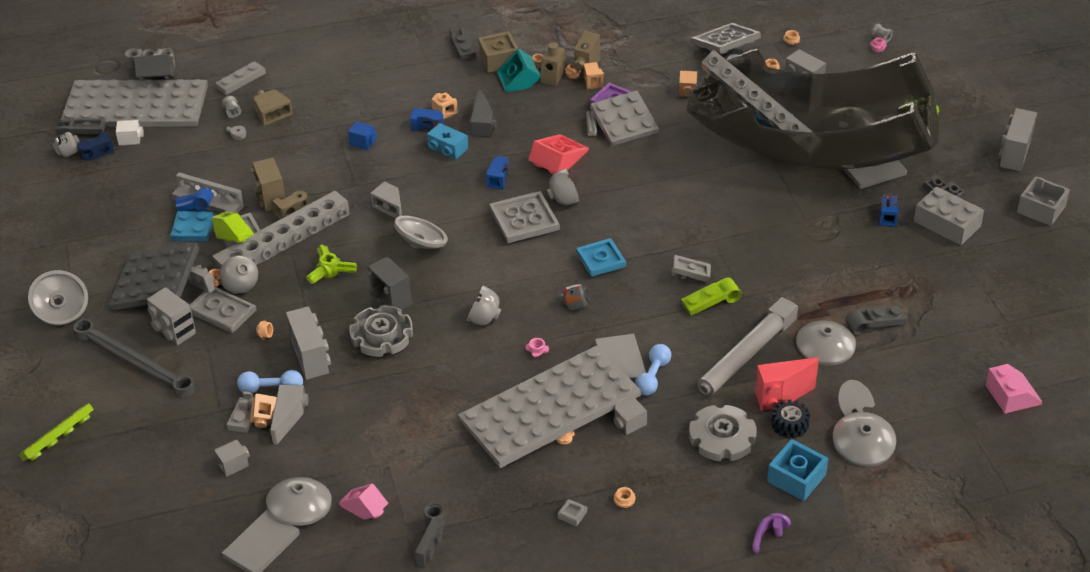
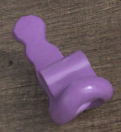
M774 513L763 519L755 533L752 545L753 552H759L761 538L767 530L773 529L776 537L782 536V528L790 526V519L782 513Z

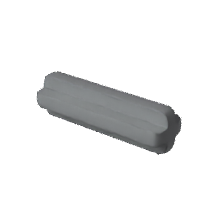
M587 111V133L589 137H595L597 135L596 118L592 111Z

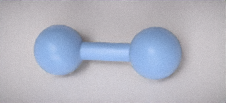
M664 344L654 345L650 349L649 359L652 364L648 373L640 374L635 381V384L641 389L642 395H652L657 390L656 372L659 366H665L671 360V351Z
M295 370L286 371L281 378H259L254 372L247 371L242 373L237 380V386L242 393L245 391L252 392V394L261 386L303 385L301 374Z

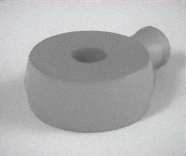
M243 126L226 128V132H229L234 140H242L246 137L247 131Z

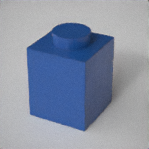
M356 121L348 131L349 144L368 150L377 140L375 126Z

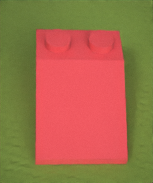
M560 134L535 140L528 160L533 162L536 167L545 168L549 173L554 174L561 169L566 168L568 170L588 152L589 148Z
M818 357L758 365L755 395L761 411L773 410L776 404H781L783 400L788 403V400L793 402L815 389L819 364Z

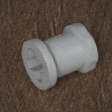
M878 23L871 31V37L883 38L886 43L890 41L893 34L891 29L887 30Z
M227 96L222 100V106L226 109L228 117L235 118L241 114L240 106L237 105L235 97Z

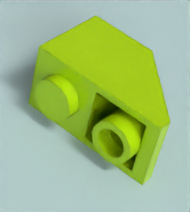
M225 211L211 217L217 239L243 243L247 241V238L254 235L250 227L236 212Z

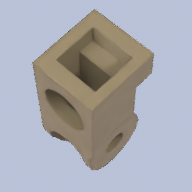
M296 191L291 196L282 200L279 198L272 200L273 212L282 219L307 206L308 198L306 192Z

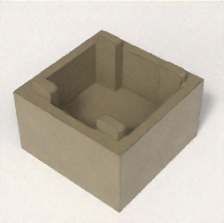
M510 32L478 38L479 55L488 72H496L519 49Z
M274 158L253 162V168H251V173L255 174L257 188H254L255 194H259L261 199L259 205L261 208L264 207L265 212L273 210L272 200L276 198L282 200L285 198L281 174Z

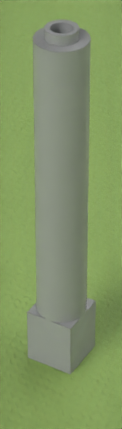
M781 297L768 309V315L698 380L699 391L704 395L712 396L779 331L784 332L797 319L798 305Z

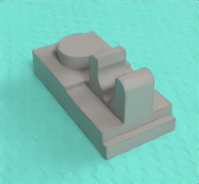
M674 255L671 276L674 277L677 273L682 275L681 279H685L688 276L696 280L708 282L711 264Z
M201 265L192 266L187 279L188 283L208 293L215 290L214 278L207 268L202 269Z
M244 391L243 398H239L227 423L228 430L248 433L252 424L250 422L252 392Z

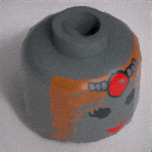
M582 284L565 287L564 294L561 295L562 305L567 306L570 311L585 308L588 302H590L589 291Z

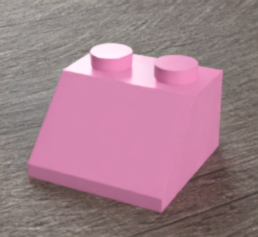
M1009 364L989 368L985 385L1004 414L1042 405L1041 399L1023 373Z

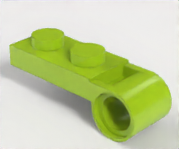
M728 277L710 284L681 300L688 313L693 316L725 299L728 303H734L740 299L742 292L735 282Z

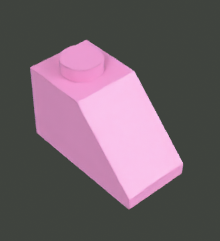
M371 483L352 489L338 504L361 519L366 520L370 518L376 519L384 512L383 508L388 502L374 484Z

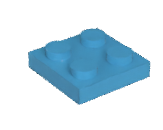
M177 211L170 235L171 241L208 242L213 225L211 217L214 216V212Z
M611 238L576 248V254L591 277L626 267V260Z

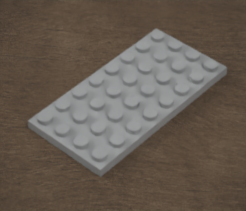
M147 79L144 81L75 80L61 120L71 118H105L106 127H117V121L138 120L140 127H197L208 83L207 80Z
M594 346L458 414L459 421L489 456L502 468L614 410L616 404L630 397L637 398L641 396V389L597 346Z

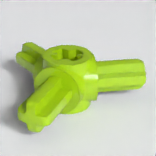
M320 245L317 248L320 257L319 263L316 265L317 268L308 274L306 279L310 284H313L322 277L333 278L339 272L356 273L357 264L341 262L340 258L329 252L327 246Z

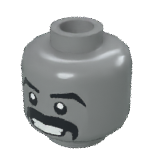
M66 132L55 138L53 146L59 156L62 155L64 158H67L79 151L78 143L80 140L77 135L73 136L70 132Z

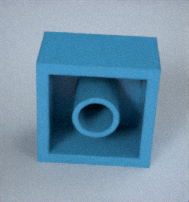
M791 439L769 464L767 482L805 501L826 476L828 458Z

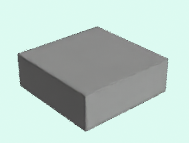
M568 499L558 512V519L577 527L587 513V507Z

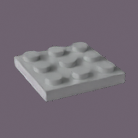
M730 23L692 38V42L694 45L700 46V48H706L709 51L715 50L718 54H725L728 50L741 48V45L754 43L755 40L761 38V34L759 31Z
M638 91L591 103L590 105L592 113L611 146L652 135L659 131V127Z
M541 191L489 204L490 211L507 243L560 230V224Z

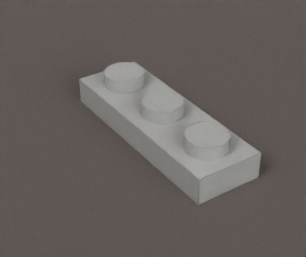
M254 61L216 82V89L228 95L266 73L265 68Z

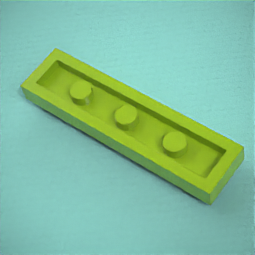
M88 403L79 408L19 453L20 459L22 461L27 459L33 461L42 454L41 449L45 446L47 448L52 447L58 442L57 437L61 434L66 436L72 432L74 424L77 422L82 424L89 419V413L94 410L93 407Z

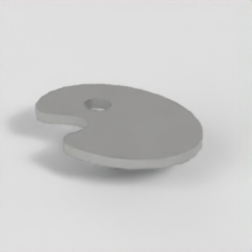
M848 380L840 387L838 403L844 416L851 414L852 410L863 412L864 407H874L875 403L872 394L861 382Z

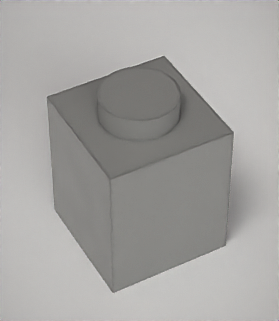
M234 440L214 450L217 464L226 477L249 467V451L245 445L241 446L238 440Z

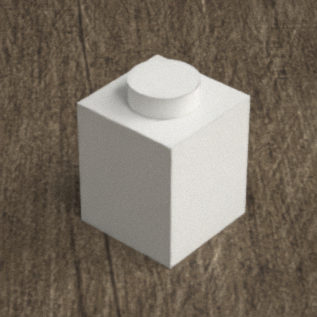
M138 120L117 121L116 135L118 144H140V139L144 133L143 127H140Z

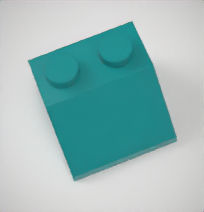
M517 49L496 71L506 92L531 88L541 77L533 58L520 49Z

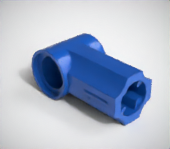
M200 188L196 193L178 197L175 200L176 209L178 211H205L213 199V192L208 188Z

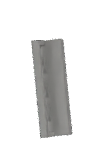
M183 173L176 175L178 188L172 193L173 200L198 192L200 189L198 185H201L213 192V199L207 210L217 213L225 211L239 213L244 207L241 190ZM184 181H187L191 186L185 185ZM213 189L218 190L222 195L217 194ZM229 194L236 195V199H233Z

